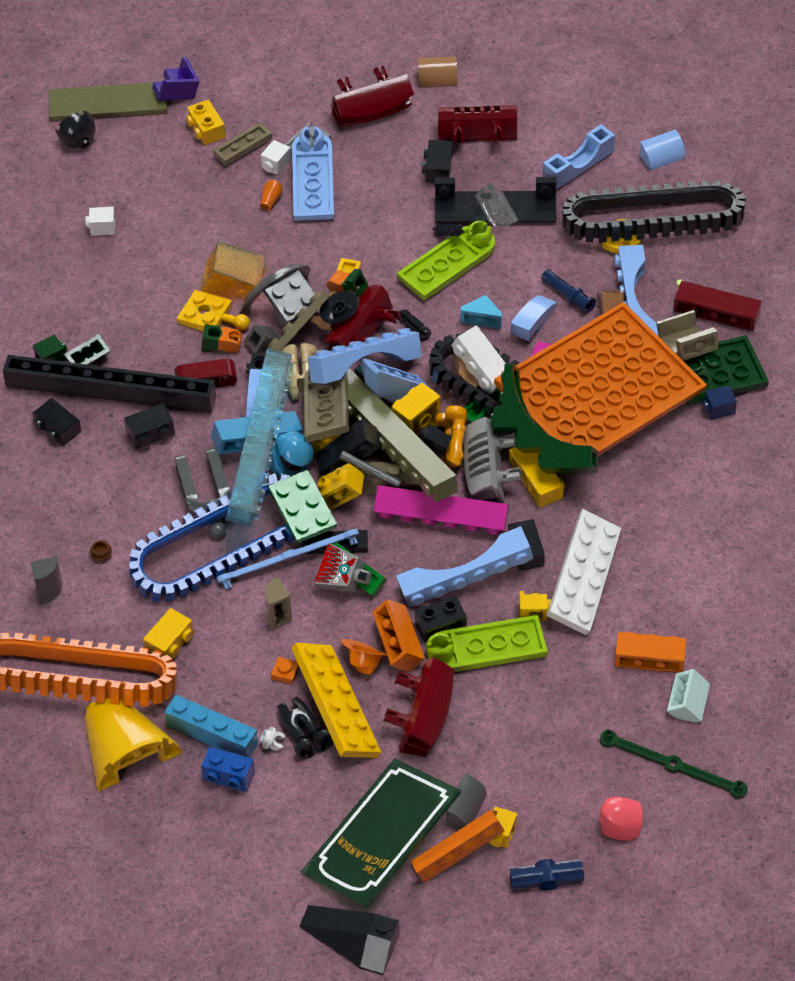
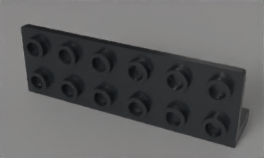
M536 177L535 191H455V178H435V223L472 224L475 221H485L486 223H556V177Z

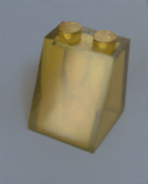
M219 240L205 263L200 291L219 297L245 298L262 281L261 277H263L266 270L264 265L265 256Z

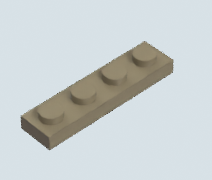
M325 290L321 293L316 291L309 299L312 303L307 308L303 306L295 314L297 317L293 324L288 322L281 330L284 334L279 339L275 337L268 344L269 350L267 354L276 356L328 299L330 294Z

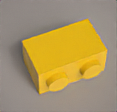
M170 608L143 638L144 648H149V654L157 650L163 652V656L169 655L171 658H175L180 651V647L185 642H189L193 637L192 620Z

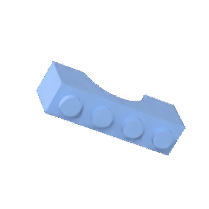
M602 124L587 133L582 145L572 155L563 158L557 153L543 162V177H556V190L614 152L615 134Z

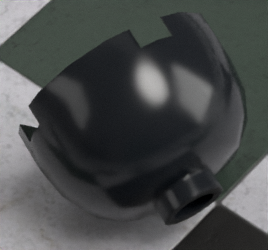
M83 111V115L74 113L59 123L60 129H55V132L64 145L70 148L80 147L83 149L91 144V140L96 133V126L89 112Z

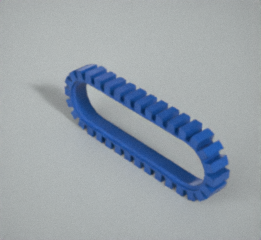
M276 474L268 475L267 483L264 482L262 477L255 480L254 488L250 483L243 486L242 495L238 489L231 492L230 501L225 495L219 498L218 506L214 501L207 504L206 512L202 507L195 510L194 518L190 513L183 516L182 525L178 519L171 522L170 531L166 525L159 528L158 537L153 531L146 535V542L140 539L136 543L135 549H132L129 561V577H131V583L135 589L140 587L139 594L147 598L152 592V601L160 602L162 595H165L166 602L173 601L175 592L182 598L188 595L189 587L194 592L200 589L201 581L206 586L212 583L213 575L217 579L218 576L225 573V569L228 573L236 570L237 563L240 567L248 564L249 557L252 561L260 558L261 551L266 555L272 552L273 545L276 549L284 546L285 539L288 543L294 541L291 532L285 524L168 583H160L150 579L143 569L144 561L153 552L270 495L268 486L279 482L277 481ZM282 474L280 481L290 476Z

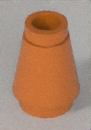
M269 180L264 184L260 201L262 209L270 211L283 193V186L278 181Z

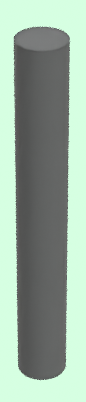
M342 451L339 457L343 461L395 488H398L401 480L345 451Z

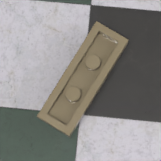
M259 122L215 148L213 155L227 166L271 140L272 132Z

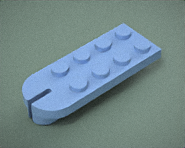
M315 126L313 127V148H310L309 127L304 128L292 144L294 221L334 219L332 143L329 137Z

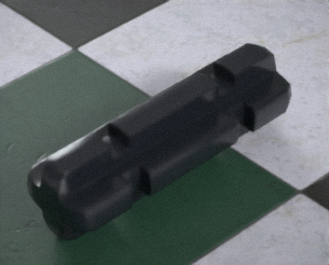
M437 224L436 227H433L434 235L459 237L464 233L462 225Z
M407 309L400 310V320L413 332H419V337L423 340L430 337L432 332L427 326L425 327Z

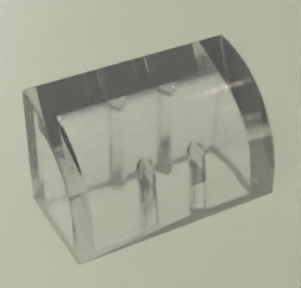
M491 183L475 195L492 225L505 227L518 221L504 193Z

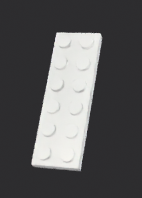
M584 509L579 512L547 613L548 617L584 635L590 632L621 531L620 527Z

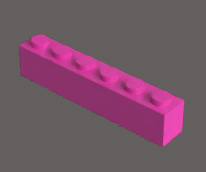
M378 485L374 512L379 513L380 518L392 519V515L401 516L400 520L406 522H413L415 518L422 519V524L435 525V522L444 523L443 527L456 529L457 525L466 526L465 530L478 532L479 528L487 529L489 534L500 535V531L506 532L510 506L503 503L448 496L436 503L430 496L427 497L421 491Z

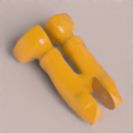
M448 406L445 408V413L435 415V423L445 428L444 432L452 436L446 451L441 456V460L451 470L461 465L464 457L462 443L464 433L466 432L467 410L461 406Z

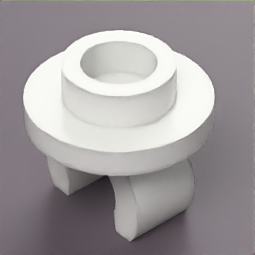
M270 727L268 730L265 729L260 737L262 748L267 750L270 747L271 750L276 752L281 750L283 745L278 744L276 740L281 741L285 735L281 732H276V729Z

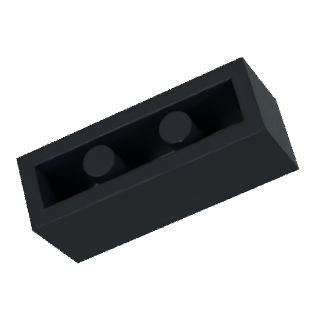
M361 419L349 428V432L341 434L316 453L319 473L325 476L337 468L348 464L339 458L342 451L363 461L381 448L377 427Z

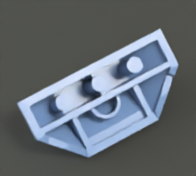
M366 358L360 360L365 384L380 399L383 397L393 403L402 399L408 394L410 389L417 387L420 383L428 386L415 374Z

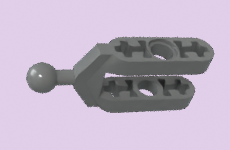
M216 448L207 449L206 456L218 498L200 503L186 456L174 457L187 508L192 516H194L195 510L201 507L206 512L207 504L213 501L218 506L219 498L225 495L230 501L229 486ZM217 520L211 523L209 533L213 538L220 539L226 534V527Z

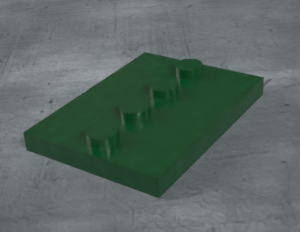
M747 335L719 341L718 350L684 360L707 384L705 391L730 385L735 395L765 388L769 384L768 378ZM705 391L687 401V405L701 403L705 399Z

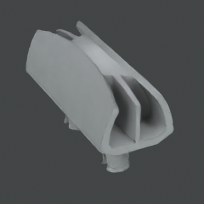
M487 417L480 418L466 426L464 440L465 476L470 494L473 495L475 500L504 504V484L522 480V472L519 466L506 471H502L500 452L503 448L515 446L514 435L517 432L499 437L498 431L493 428L490 419Z

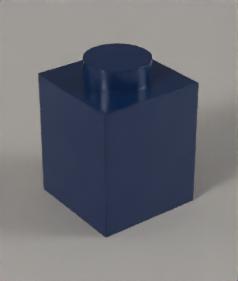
M730 385L705 391L702 407L704 412L709 414L711 420L736 413L737 400Z

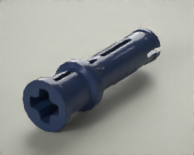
M550 269L543 272L541 280L566 296L569 303L578 306L582 313L588 314L594 309L596 299L585 295L581 288H574Z

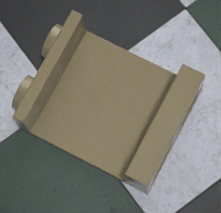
M694 310L656 322L658 336L683 361L719 349L718 331L714 327L704 331L696 327Z

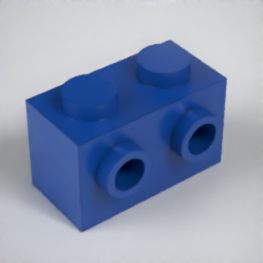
M209 747L201 765L203 780L244 792L248 791L255 775L254 759Z

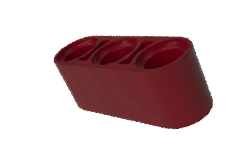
M232 359L182 364L174 370L175 376L214 380L215 388L233 386L237 382L236 367Z

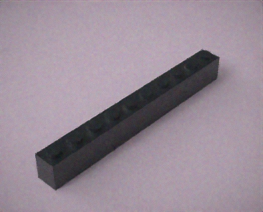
M15 355L7 356L3 368L5 386L11 388L153 406L164 403L165 407L208 413H212L216 399L214 380Z

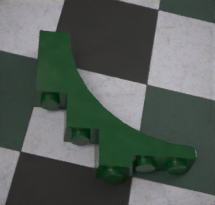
M504 364V371L501 373L503 392L500 393V403L502 406H494L490 418L493 428L499 433L517 432L514 435L516 448L522 453H541L538 455V465L547 474L597 473L598 451L592 446L574 445L560 441L542 430L530 415L524 402L520 387L519 368L514 364Z

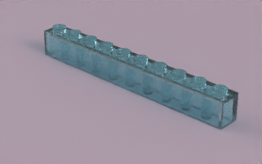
M267 348L225 519L227 521L251 527L253 519H258L261 506L257 504L258 502L262 503L265 490L261 489V486H266L269 473H265V469H270L272 457H269V453L273 454L276 441L272 439L273 437L277 438L280 427L276 425V422L281 421L283 414L280 406L284 407L287 394H283V391H288L290 379L287 378V375L291 376L294 364L290 363L292 354Z

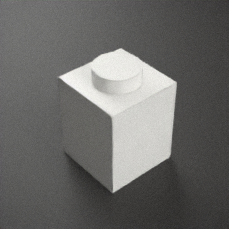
M275 140L261 154L262 168L276 175H279L291 161L290 147Z
M114 207L89 208V216H86V228H90L91 236L115 235Z

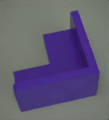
M182 57L179 68L165 69L163 76L166 80L154 82L152 86L158 100L194 99L200 81L187 57Z

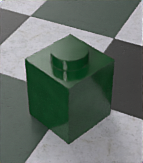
M55 334L33 345L34 356L39 359L62 361L64 354L68 351L64 341H59Z

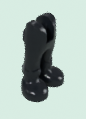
M298 696L291 699L294 707L292 711L289 710L284 702L277 705L279 717L296 744L294 751L300 759H309L315 756L316 748L321 753L332 746L334 742L328 729L322 730L308 706ZM300 724L304 726L308 735L313 740L314 744L310 739H308L305 732H303L302 728L300 727Z

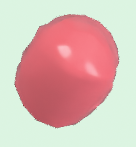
M617 796L607 798L601 805L599 825L602 833L609 838L622 841L636 839L642 827L643 816L640 802Z

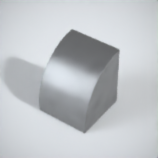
M254 324L244 342L255 354H264L269 350L268 344L275 337L279 339L280 336L270 326Z

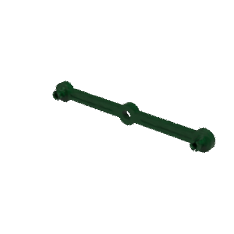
M610 729L603 731L600 735V743L604 747L610 748L614 746L665 766V769L670 773L680 772L729 791L734 798L742 799L747 795L748 787L741 780L732 782L686 764L678 756H666L617 737V734ZM675 762L677 765L671 766L670 763Z

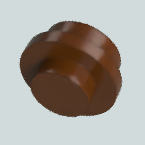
M102 540L94 542L90 548L91 558L98 562L106 561L112 555L111 546Z

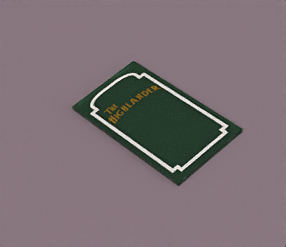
M394 758L300 871L301 874L368 909L458 798L461 790Z

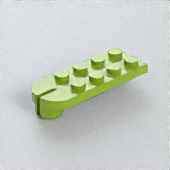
M475 221L471 225L463 227V234L459 237H448L397 273V279L422 300L426 301L494 252L495 238L492 234L491 226L487 227L485 221Z
M538 615L440 631L433 634L426 644L427 660L434 657L452 667L454 672L548 656Z

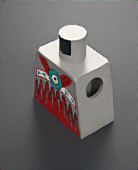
M328 543L314 583L326 590L355 592L358 583L366 585L370 583L372 573L363 570L365 563L359 557Z

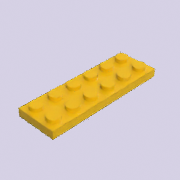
M295 643L291 648L340 757L377 758L381 754V750L332 645Z

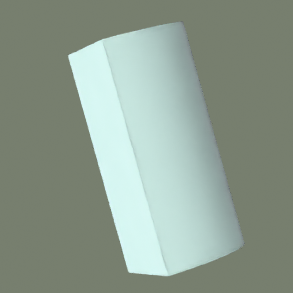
M695 669L676 673L667 712L677 719L702 722L710 683Z

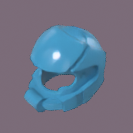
M296 431L279 434L271 446L270 463L274 474L278 475L281 479L282 474L291 477L308 470V464L313 460L314 454L312 442H307L305 435ZM283 456L286 461L293 465L300 466V469L297 471L287 470L281 462V457Z

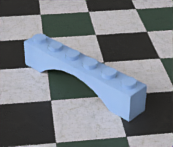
M643 245L618 246V255H614L615 267H619V270H617V281L622 284L619 286V290L623 292V302L658 335L656 322L641 309L634 293L638 280L645 272Z
M403 328L397 330L398 333L396 334L392 332L383 333L381 338L369 337L365 338V342H350L347 347L335 346L332 347L333 351H317L316 355L308 357L311 382L326 384L340 380L356 361L372 353H381L392 360L409 361L422 357L419 332H412L410 328Z
M520 526L500 534L495 543L484 554L465 565L444 570L414 568L396 575L408 607L419 606L430 599L441 597L453 590L462 589L473 582L482 581L496 573H502L516 565L525 564L534 558L530 545Z

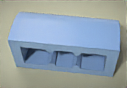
M676 129L640 142L639 155L650 171L686 158L684 144Z

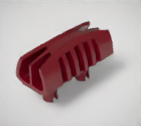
M381 66V72L376 67L373 73L378 83L353 90L348 77L345 76V82L341 78L338 79L337 84L342 94L332 97L331 111L339 127H347L380 119L412 106L410 99H412L414 92L408 75L405 74L389 79L384 66Z
M517 105L437 107L438 140L453 141L456 144L457 142L463 143L464 141L494 140L496 142L501 140L502 142L504 140H517Z
M382 285L368 286L361 296L358 297L359 306L356 312L349 319L333 326L323 341L325 344L330 343L328 351H333L332 347L335 346L347 347L350 342L354 341L365 342V338L373 337L385 321L397 324L396 320L401 318L400 311L393 310L389 294Z
M434 657L426 660L418 677L398 670L394 684L410 688L414 693L407 715L387 708L383 722L402 728L403 734L399 744V750L402 753L426 757L445 723L451 702L454 669Z

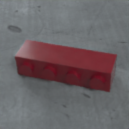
M681 280L674 298L673 311L683 314L694 310L698 318L754 332L760 315L762 301Z

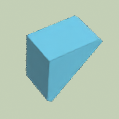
M484 295L461 307L460 323L501 329L502 313L487 295Z

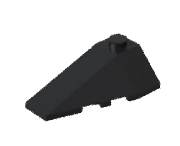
M308 905L300 923L302 929L334 948L341 956L344 955L353 961L360 969L380 975L385 973L399 936V920L376 913Z

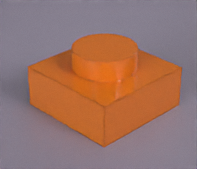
M277 657L271 673V679L293 684L299 670L297 661Z

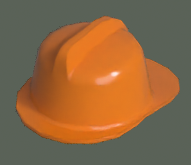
M351 639L341 640V643L349 648L350 664L360 673L371 675L374 669L379 667L382 656L387 655L360 641Z

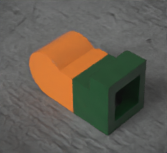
M354 269L351 273L337 270L326 285L331 292L351 291L357 297H360L369 284L361 269Z
M205 324L201 352H210V349L223 350L227 353H237L241 347L242 333L229 327Z

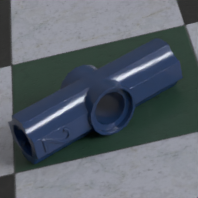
M543 859L536 862L533 866L510 868L509 870L512 890L538 887L540 890L546 891L556 889L560 884L584 882V868L581 860L555 863L552 859Z

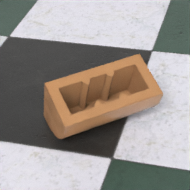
M456 57L418 58L419 88L457 86Z

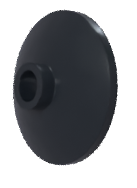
M351 291L334 293L321 305L320 317L328 324L341 323L349 319L356 312L359 306V299Z

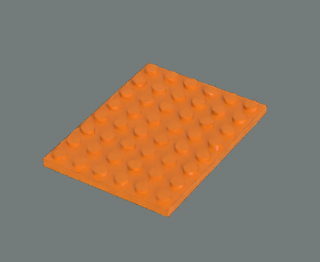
M625 302L516 365L520 371V387L524 402L530 415L539 427L560 441L574 445L592 446L598 451V456L702 393L707 387V384ZM501 375L494 379V384L503 392Z

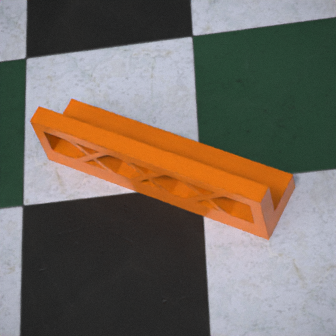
M489 810L413 859L411 863L416 873L425 883L499 836L505 830L493 811Z

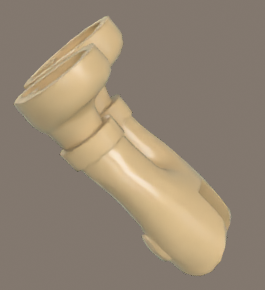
M303 343L300 345L302 375H299L297 346L294 344L288 345L280 351V360L286 363L287 385L293 401L299 400V390H304V375L309 369L308 357L316 355L318 348L312 344Z

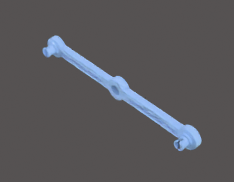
M358 529L349 530L296 550H288L279 554V556L218 576L217 581L224 584L225 589H228V586L232 588L231 579L325 547L328 543L333 544L347 539L350 542V546L358 543L356 540L357 535H359Z

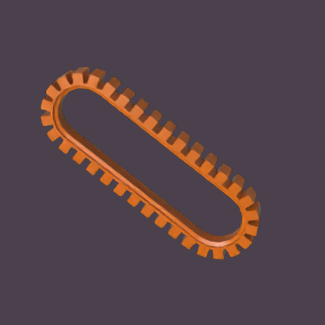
M0 633V656L14 655L148 671L160 676L158 680L149 683H129L0 667V691H6L8 686L12 687V692L20 693L22 688H26V694L34 695L36 690H40L41 696H49L51 691L54 692V697L63 698L64 693H68V699L77 700L78 695H82L83 701H91L92 697H96V702L105 703L106 699L110 698V704L119 705L121 700H125V706H134L135 702H140V707L149 706L150 700L155 705L162 703V698L168 700L172 696V692H175L177 688L176 663L172 662V658L169 655L163 656V652L157 650L149 654V648L142 647L139 652H135V647L126 646L124 651L121 650V645L113 644L111 649H107V643H99L97 647H94L93 642L85 641L82 646L80 645V640L71 639L70 643L66 644L65 638H57L56 642H52V637L43 636L40 641L38 640V635L30 634L28 639H24L23 633H15L14 637H9V633Z

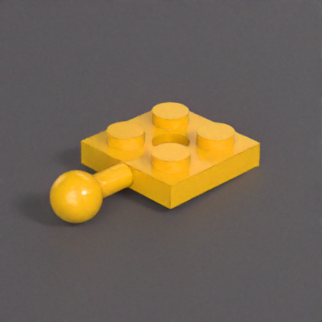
M194 290L177 317L178 324L204 331L205 324L220 326L222 322L234 324L237 330L244 331L249 327L250 320L244 314H239L236 317L228 314L233 306L232 300ZM204 310H208V311H209V312H205L204 314H201V313H200L201 311H204Z

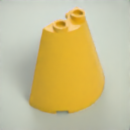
M107 698L105 703L92 702L86 707L87 713L84 720L98 792L120 782L118 770L152 754L158 753L161 762H165L183 753L176 741L134 706H125V700H121L120 704L116 705L110 704V698Z

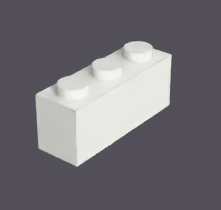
M476 325L458 336L451 346L454 353L466 364L467 370L478 380L481 389L490 396L499 390L494 384V379L501 375L506 363Z

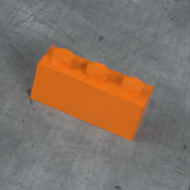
M387 599L372 611L391 666L410 672L425 660L405 605Z
M618 632L615 666L676 673L683 672L686 638Z

